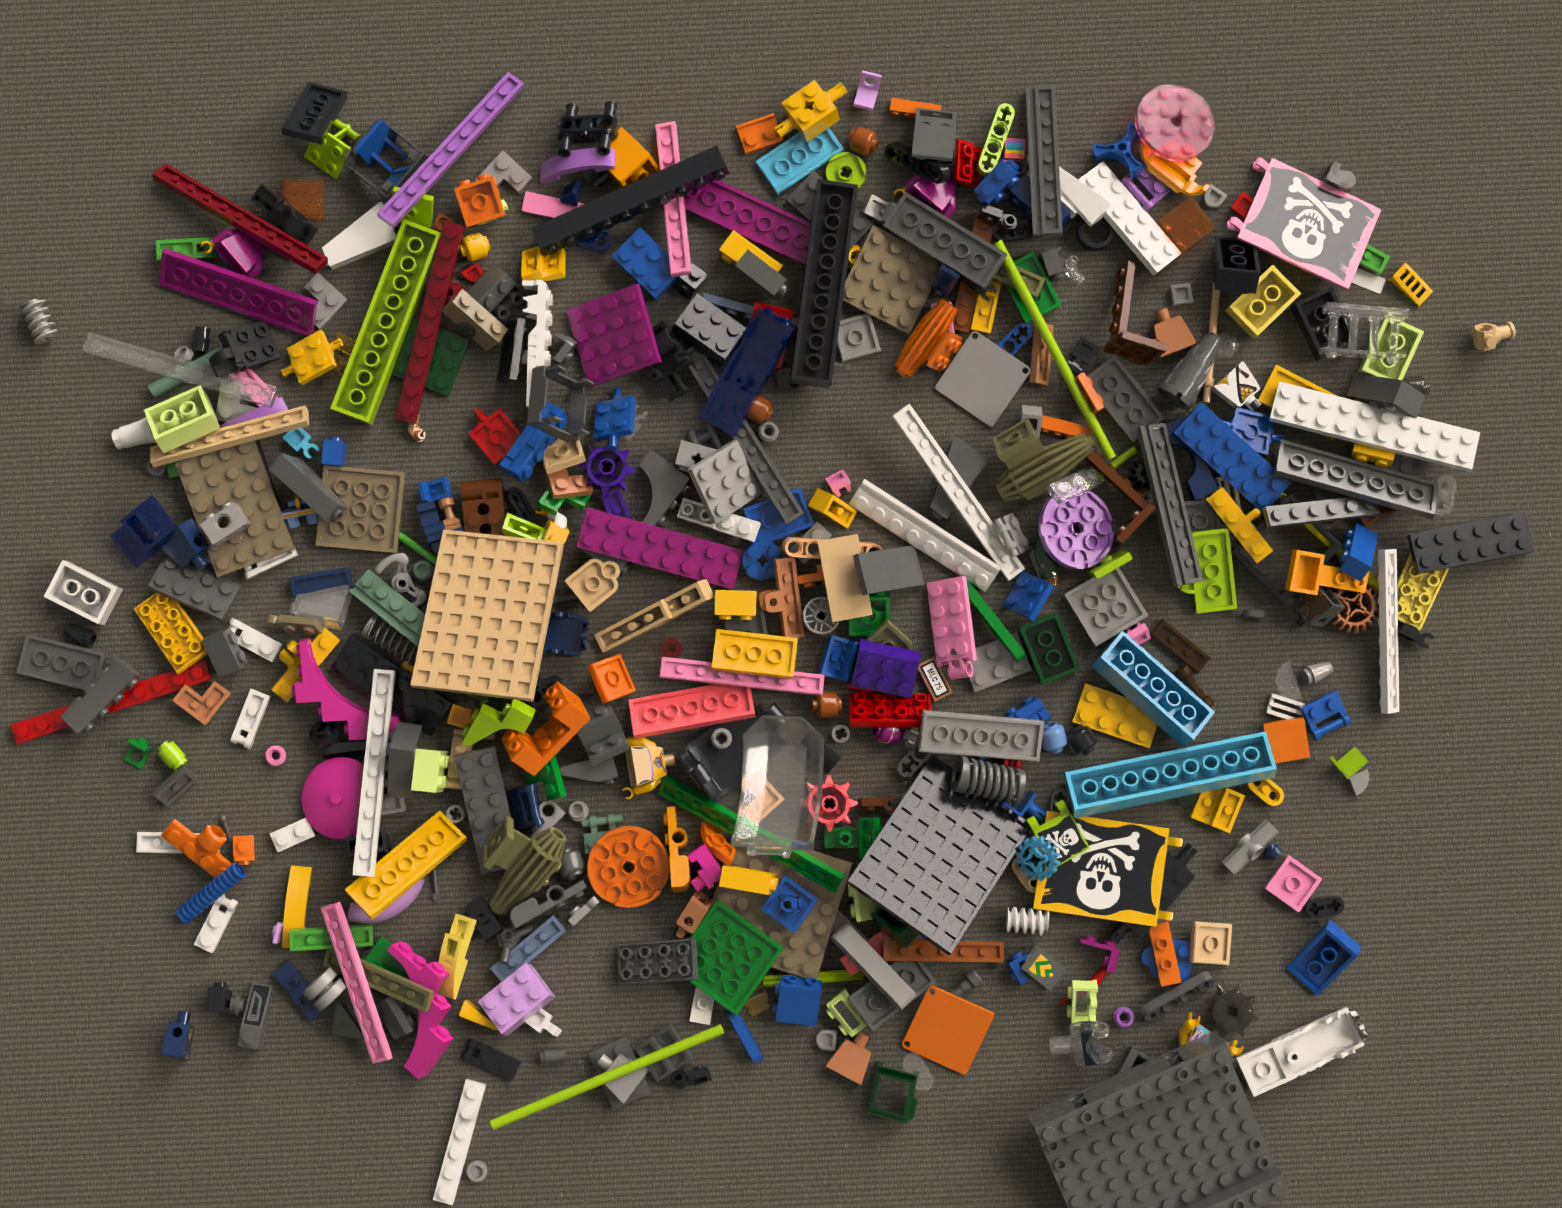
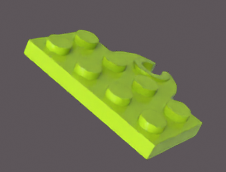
M1229 528L1192 532L1203 581L1180 585L1177 588L1187 594H1194L1196 614L1237 609Z

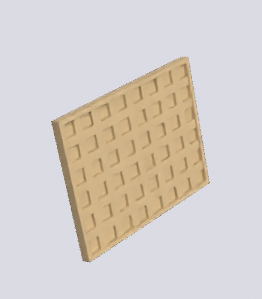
M443 530L410 684L412 688L533 702L564 544L557 541Z

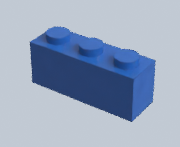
M1358 523L1352 529L1348 528L1343 537L1345 541L1341 548L1343 552L1339 557V561H1341L1339 570L1361 582L1372 568L1378 534Z

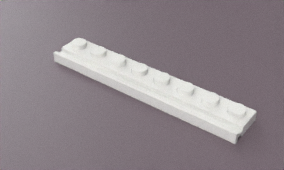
M866 479L863 480L849 503L855 509L956 574L966 576L970 583L986 592L1002 568Z

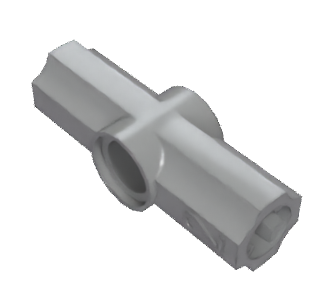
M1265 819L1251 834L1248 833L1239 840L1237 847L1222 861L1223 864L1236 875L1250 860L1253 861L1262 854L1264 847L1279 831Z

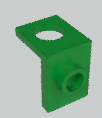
M137 737V739L129 738L127 742L131 746L124 757V761L142 769L153 747L149 746V742L141 737ZM134 750L142 751L143 758L141 761L136 762L132 759Z

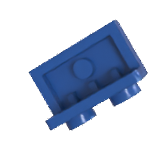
M828 634L818 674L847 682L852 673L853 660L858 652V642Z

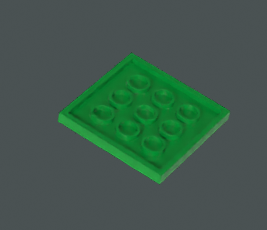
M716 900L691 936V938H696L698 980L690 982L737 1016L785 947L720 900Z

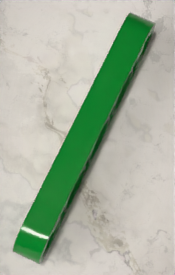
M967 580L969 603L1014 660L1020 661L1026 656L1025 652Z

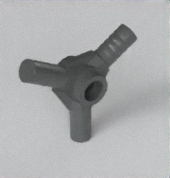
M531 925L519 930L504 928L501 933L496 935L498 943L502 948L500 963H509L510 950L519 942V938L533 932Z

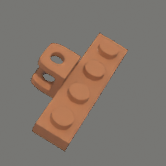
M788 556L773 559L777 589L764 590L758 594L759 608L767 612H780L783 637H805L795 557Z

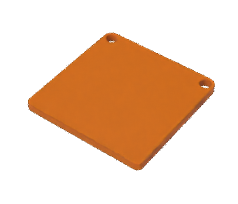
M929 986L903 1039L902 1046L907 1050L965 1075L990 1027L994 1013L938 987ZM934 989L935 992L930 993L929 990ZM908 1041L910 1045L907 1046L904 1042Z

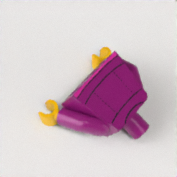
M950 172V178L940 184L914 174L903 185V189L895 190L894 197L898 193L904 194L909 192L908 194L950 219L956 209L957 200L954 194L957 187L952 183L954 181V174Z
M225 229L211 238L212 241L201 243V247L205 244L210 245V249L205 252L206 254L212 253L215 249L233 272L254 279L261 272L264 261L262 255L265 252L261 245L262 243L238 229Z

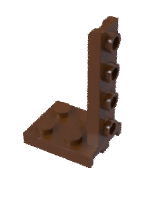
M1127 261L1123 266L1119 267L1116 274L1118 282L1114 290L1115 304L1111 311L1113 319L1109 327V333H1111L1110 341L1105 344L1104 352L1148 365L1166 352L1167 344L1155 338L1143 337L1139 333L1127 332L1135 273L1134 262Z
M1094 449L1085 460L1138 509L1129 518L1128 522L1130 524L1127 527L1122 525L1114 534L1116 539L1113 544L1119 548L1152 514L1156 507L1147 502L1148 498L1142 492H1136L1132 488V483L1127 478H1121L1116 474L1118 471L1110 463L1107 465L1101 460L1103 458L1102 455Z

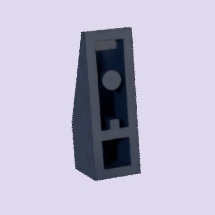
M942 264L931 285L935 288L933 292L941 297H944V295L950 296L961 275Z

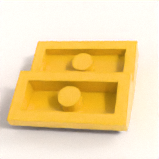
M539 246L522 251V279L551 281L565 278V249L562 248L557 253L546 256Z
M1229 788L1198 793L1189 817L1230 833L1245 795Z

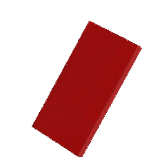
M849 693V726L920 727L922 710L931 711V694H912L911 698L883 693Z

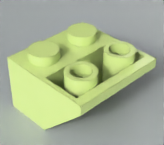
M848 885L849 897H853L854 903L850 904L852 918L855 917L856 922L872 920L871 914L879 906Z

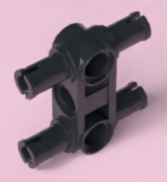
M607 101L604 114L583 116H577L579 111L578 105L568 103L565 116L557 122L559 130L558 139L560 141L558 155L564 158L569 157L572 144L598 143V154L608 155L611 142L619 135L617 130L618 120L616 118L617 103Z

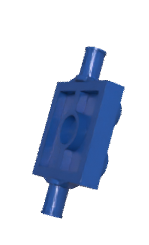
M620 388L613 389V398L611 400L596 403L593 438L596 441L609 440L608 449L612 451L617 450V440L619 438L631 435L634 431L636 399L633 396L621 398L622 390Z
M1235 407L1231 421L1222 420L1260 456L1266 457L1268 455L1269 445L1272 441L1280 443L1281 439L1285 440L1284 435L1274 433L1273 422L1269 421L1270 415Z

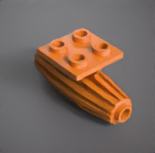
M941 298L922 318L905 342L894 364L897 367L895 371L904 378L907 375L911 377L927 360L928 367L937 371L945 369L950 362V356L953 352L956 353L960 349L963 338L955 333H948L958 310Z

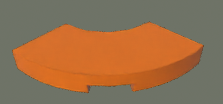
M703 820L700 826L703 842L715 857L730 866L736 848L725 840L721 829Z

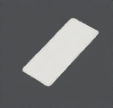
M1357 268L1351 283L1380 294L1386 279Z

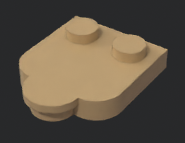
M591 559L565 579V582L591 613L618 590V581L616 579L620 574V568L613 561L603 563L598 559Z

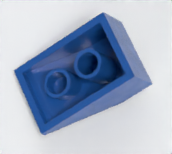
M1329 919L1286 969L1318 996L1359 955L1361 946Z

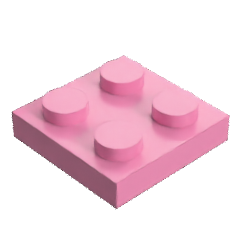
M1287 855L1264 888L1292 909L1300 912L1322 878L1290 855Z

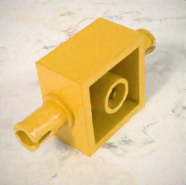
M813 80L781 102L788 119L773 127L775 132L782 138L793 129H797L806 142H809L840 120L837 108L833 102L847 94L846 88L839 82L832 89L825 92Z

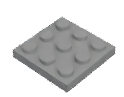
M738 440L730 441L687 469L712 523L717 524L761 494Z
M1120 568L1113 570L1100 579L1091 578L1064 594V597L1095 647L1148 617L1147 612Z

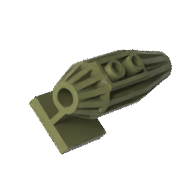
M1026 418L992 438L998 457L1008 467L995 483V486L1004 501L1037 498L1049 488L1058 486L1063 481L1065 475L1094 451L1093 446L1096 444L1090 434L1086 436L1085 433L1043 446L1035 434L1031 422Z
M506 815L483 844V866L490 870L496 864L505 869L489 901L490 909L493 913L505 915L533 892L537 893L541 887L544 888L548 884L550 876L559 871L566 843V837L560 830L550 827L528 838L514 829L513 819Z

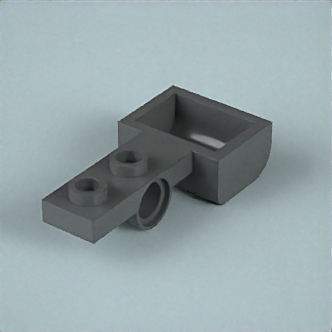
M583 880L566 890H563L558 885H553L545 891L546 901L540 905L535 898H530L512 908L507 915L508 922L512 929H515L553 906L555 909L567 904L565 902L567 898L572 896L573 899H576L583 895V889L587 888ZM552 889H556L560 893V898L557 901H553L549 896Z

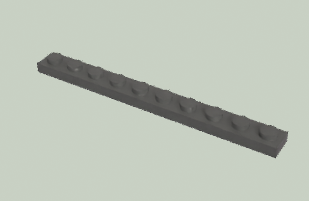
M693 347L687 349V354L684 356L692 357L694 360L688 366L689 370L732 439L738 440L747 463L786 525L803 516L804 512L707 357Z

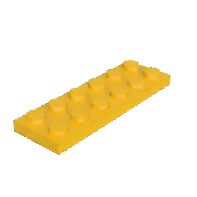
M438 811L376 863L375 877L360 876L345 889V892L373 920L464 844L467 838L441 811Z

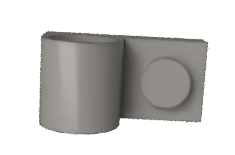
M554 801L541 803L539 811L545 823L535 826L531 830L533 834L530 837L553 827L567 813ZM548 804L554 808L552 816L544 814V807Z

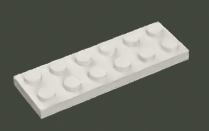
M1104 161L1078 179L1111 203L1103 217L1153 276L1181 254L1179 249L1142 208L1127 188L1123 186Z

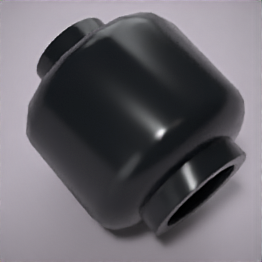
M1080 724L1068 731L1067 741L1074 753L1087 755L1095 750L1093 746L1097 743V739L1089 726Z

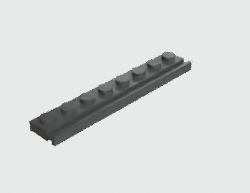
M1055 85L1035 86V88L1026 87L1033 238H1036V236H1063Z
M1166 423L1140 426L1136 430L1154 506L1156 507V515L1173 587L1199 583L1203 581Z

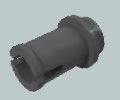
M544 1049V1051H540L541 1064L566 1062L565 1049L550 1051Z

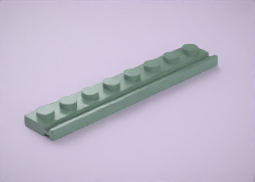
M368 569L356 582V586L350 589L349 592L418 647L425 614Z

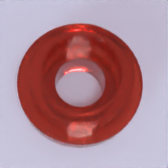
M668 638L662 645L663 653L669 658L678 657L683 649L682 643L676 638ZM669 645H676V650L670 652Z

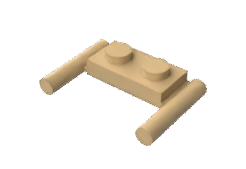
M459 728L454 729L446 787L462 790L454 755L473 751V745L465 746L461 744L464 736L461 735L463 729ZM494 732L483 739L495 740L496 733Z

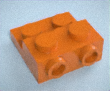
M489 173L478 176V181L470 183V180L459 182V187L454 188L466 227L506 215L495 177L489 176Z

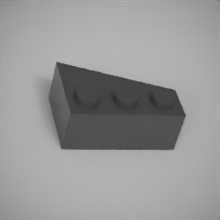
M1355 373L1346 396L1354 401L1366 403L1378 409L1382 407L1392 412L1398 411L1417 418L1426 395L1402 380Z

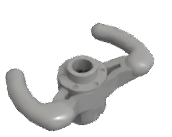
M397 553L383 559L376 566L375 572L380 574L389 564L398 562L397 569L390 576L392 587L397 592H407L416 597L412 604L417 608L422 606L427 600V594L424 590L414 585L407 571L408 557L404 553Z

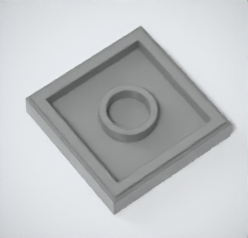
M865 313L840 320L837 347L842 363L881 352L870 315Z

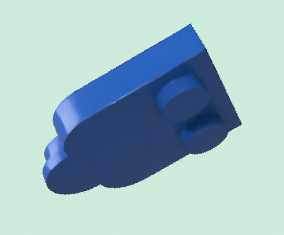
M1172 939L1180 978L1183 983L1189 980L1191 975L1192 963L1189 962L1191 942ZM1150 946L1142 951L1141 960L1149 967L1151 975L1159 979L1153 947Z

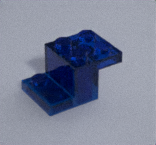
M151 495L120 520L123 526L110 537L134 567L138 568L162 549L160 546L178 525L157 499Z

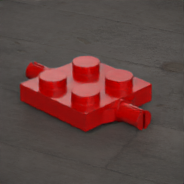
M478 407L476 409L478 413L475 410L472 413L480 422L469 435L491 462L496 465L503 460L521 433L501 408L493 414L485 416Z

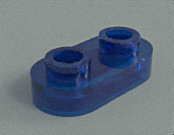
M600 231L591 238L578 241L575 245L597 252H606L611 248L612 240L607 232ZM604 239L606 241V243L603 246H600L598 244L599 240Z

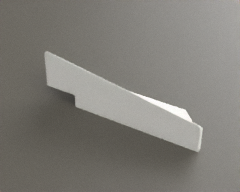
M1028 155V157H1027L1026 160H1025V162H1026L1028 165H1029V155ZM1059 166L1061 204L1071 212V218L1079 214L1091 227L1101 220L1111 206V203ZM1029 168V170H1028V172H1027V175H1028L1029 177H1030V168Z

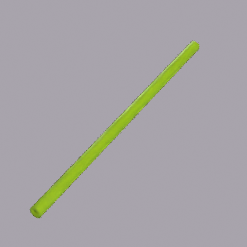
M1003 241L996 242L993 246L1007 253L1008 257L1003 265L1106 460L1108 461L1116 457Z
M719 1024L490 1120L493 1130L723 1035L725 1033L722 1025Z

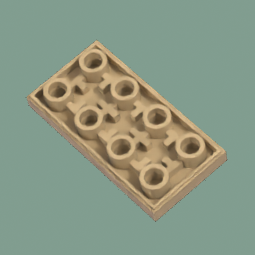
M858 534L817 541L831 621L837 622L873 615L869 595L862 594L853 555L861 553Z

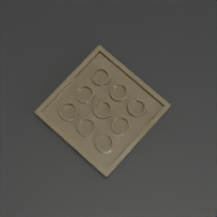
M873 225L846 278L843 302L909 335L932 289L931 285L942 263L913 245Z
M324 465L322 481L348 508L343 512L342 518L335 523L324 520L320 515L318 516L315 546L397 554L406 473Z

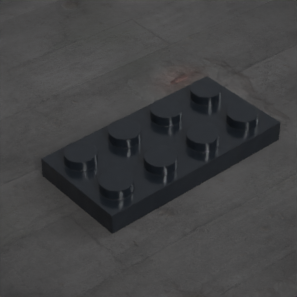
M308 82L284 123L282 134L322 144L347 99V91Z

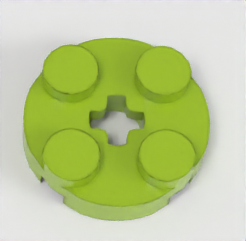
M841 152L830 159L826 168L827 180L856 184L858 189L865 181L866 167L862 159L857 155ZM843 168L851 170L852 173L849 174L848 178L841 176Z

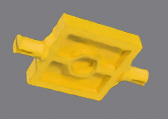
M319 330L287 348L291 365L281 369L282 375L287 377L295 372L299 383L304 385L337 367L334 360V350L343 346L342 340L338 338L329 343L325 333Z

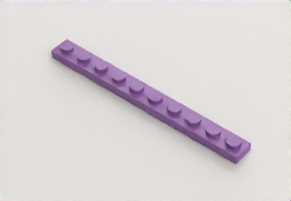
M508 72L378 211L377 216L394 229L524 88V83Z

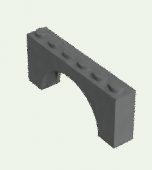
M650 450L639 465L648 476L652 486L651 507L642 523L661 527L667 519L665 514L668 510H674L679 503L677 498L681 493L685 495L691 487L689 484L691 480L665 459ZM579 548L592 559H598L603 563L606 561L617 563L620 568L619 575L624 576L630 568L628 565L629 561Z

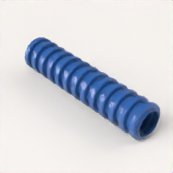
M232 863L222 874H219L213 881L209 882L208 885L204 886L203 889L199 890L190 900H187L185 904H182L176 910L179 920L186 924L190 923L209 905H212L214 901L225 894L227 890H230L232 886H235L236 883L245 878L244 868L238 863Z

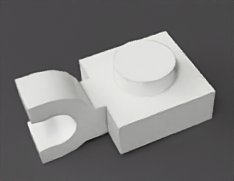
M542 1008L525 1021V1023L539 1033L546 1029L552 1035L558 1037L562 1032L560 1028L550 1022L553 1016Z

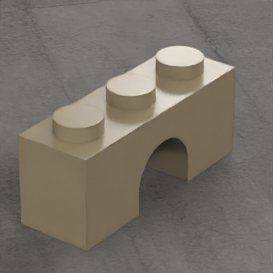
M463 289L456 293L441 311L456 325L459 322L471 324L476 330L472 339L486 351H489L498 344L508 330Z

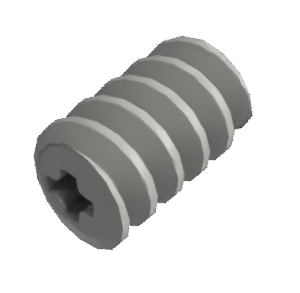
M38 299L19 305L20 308H23L22 314L26 316L25 322L29 323L28 329L32 331L31 337L35 338L34 344L36 345L51 341L54 338L53 335L58 332L57 329H50L55 325L54 322H47L52 316L50 314L44 315L49 309L48 307H41V305L46 301Z

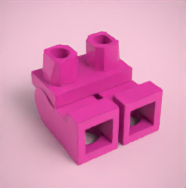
M705 843L688 853L687 857L692 863L697 860L701 865L697 871L698 875L690 881L698 892L705 886L709 889L713 887L714 883L720 880L722 866L716 857L710 852Z

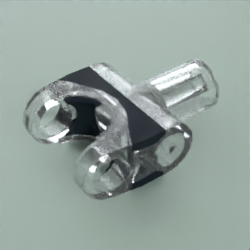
M1075 1022L1069 1027L1070 1035L1049 1037L1050 1055L1073 1054L1074 1062L1079 1066L1104 1064L1113 1057L1112 1050L1109 1047H1103V1045L1094 1043V1041L1100 1040V1038H1104L1109 1034V1027L1104 1022Z

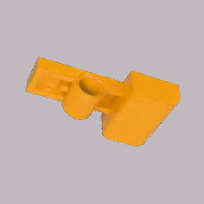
M1292 550L1285 590L1318 595L1320 585L1362 593L1366 592L1369 573L1360 582L1339 570V567L1323 565L1325 558L1323 554Z
M667 807V813H663L664 825H668V833H665V845H669L671 887L673 893L687 891L691 886L689 859L686 855L679 856V849L687 845L688 837L684 829L677 828L676 808ZM676 834L684 836V840L681 843L673 841V837Z

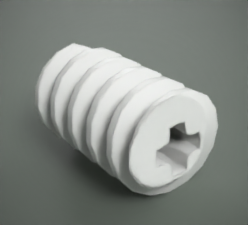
M1007 907L1006 930L1010 932L1011 927H1014L1015 933H1018L1019 929L1022 928L1023 934H1026L1028 928H1030L1031 934L1034 935L1036 929H1038L1039 934L1042 936L1044 930L1048 931L1049 911L1045 910L1042 915L1041 910L1037 909L1034 915L1032 908H1029L1026 914L1025 908L1021 907L1018 913L1016 907H1013L1011 912Z

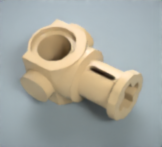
M1510 321L1505 322L1501 326L1490 323L1478 324L1473 326L1471 331L1473 345H1475L1476 349L1483 351L1495 349L1496 344H1499L1501 340H1511L1516 335L1515 327Z

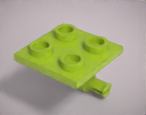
M338 118L334 121L333 126L340 131L334 136L328 132L322 144L310 142L304 155L307 160L336 180L339 178L346 162L344 156L351 150L341 140L345 136H349L356 142L361 136L352 129L351 125L344 124Z

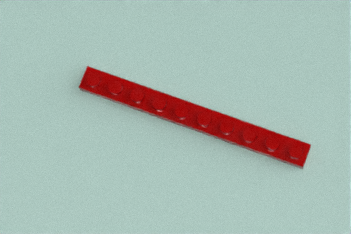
M207 660L193 664L181 674H177L173 670L138 682L133 689H127L123 693L124 698L118 704H113L108 709L110 711L108 714L180 691L185 684L192 687L213 680ZM69 706L12 724L11 728L16 744L69 728L70 726L61 718Z

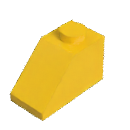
M817 488L808 504L810 508L847 529L857 513V510L833 494Z

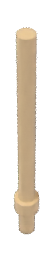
M1214 282L1208 334L1211 332L1217 334L1220 290H1215ZM1214 363L1203 385V403H1210L1211 389L1214 387Z

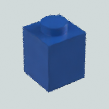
M330 437V440H324L321 464L345 467L347 443L342 441L340 437Z

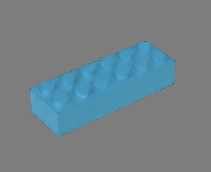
M1123 630L1112 639L1091 665L1092 668L1182 747H1185L1195 739L1215 713Z

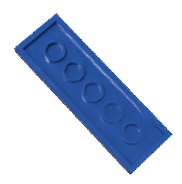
M1199 402L1173 431L1179 439L1255 508L1259 509L1261 513H1263L1262 509L1264 507L1271 506L1291 484L1286 478L1275 476V468L1202 402Z

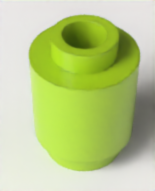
M166 741L158 748L159 753L157 755L174 771L188 762L185 758L186 755L173 741L170 743Z

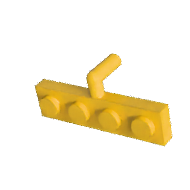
M1223 487L1206 499L1257 564L1273 552L1272 548L1251 523L1255 518L1261 516L1259 509H1253L1245 516Z

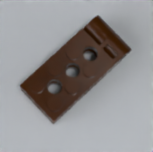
M502 478L461 482L465 532L482 534L483 527L489 525L491 526V535L505 536L501 531L507 514ZM484 505H488V514L481 515V507Z

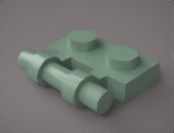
M612 813L608 814V816L597 818L596 816H589V819L582 821L583 828L591 827V833L583 834L586 854H590L595 842L608 832H598L597 826L609 824V830L616 828L615 823H623L622 814L614 815Z

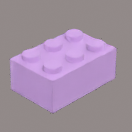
M525 963L481 998L478 1003L500 1033L508 1036L552 1001L555 995L531 964Z

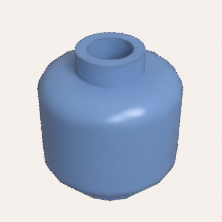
M1057 722L1044 724L1042 748L1046 751H1051L1053 754L1063 751V747L1068 743L1064 727L1057 724Z

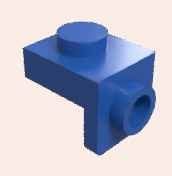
M447 477L428 483L418 482V495L422 502L434 500V503H437L443 498L452 497Z
M1019 951L1010 956L1011 960L1008 961V964L1012 970L1009 971V974L1014 982L1018 981L1023 985L1028 980L1019 962L1029 956L1026 952L1021 953Z

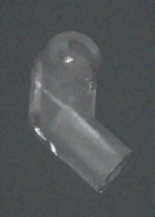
M1070 255L1065 260V274L1081 285L1086 277L1078 272V257Z

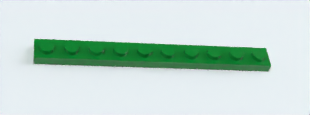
M666 775L658 791V794L833 893H836L845 874L720 804L714 803L711 799Z

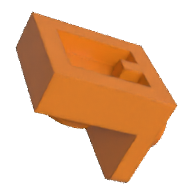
M254 835L233 836V861H238L240 865H249L250 861L255 860Z

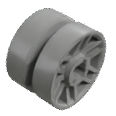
M816 597L810 600L804 608L803 622L810 632L817 635H826L837 627L839 621H831L827 597ZM820 612L825 614V618L823 620L819 619L817 616Z
M328 967L302 993L309 1001L318 996L313 1005L320 1012L347 987L342 978L332 982L337 973L331 967Z

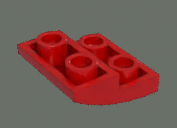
M960 139L956 140L954 180L963 186L975 189L980 184V174L977 172L976 166L982 148L973 146V143Z

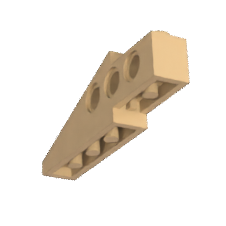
M707 579L701 580L598 632L594 636L602 652L605 653L715 598Z

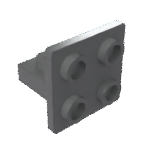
M391 996L375 1004L378 1013L394 1040L418 1027V1008Z

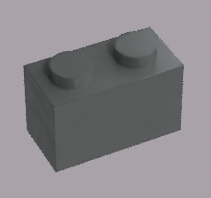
M230 627L211 633L202 640L218 677L238 671L247 664L246 655L240 649L237 643V636Z

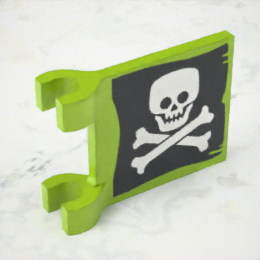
M1062 799L1054 803L1060 815L1046 823L1039 825L1034 816L1026 819L1037 839L1044 836L1045 842L1052 840L1050 845L1052 847L1057 846L1054 851L1055 853H1060V856L1056 858V860L1060 861L1058 866L1090 848Z

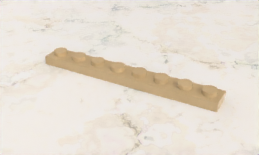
M304 405L226 426L166 453H163L158 445L150 447V462L153 467L307 427L309 426L308 409Z

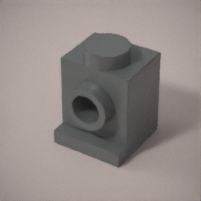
M1061 247L1043 252L1039 256L1047 278H1052L1053 281L1065 277L1063 272L1066 264L1063 256H1059L1062 251Z

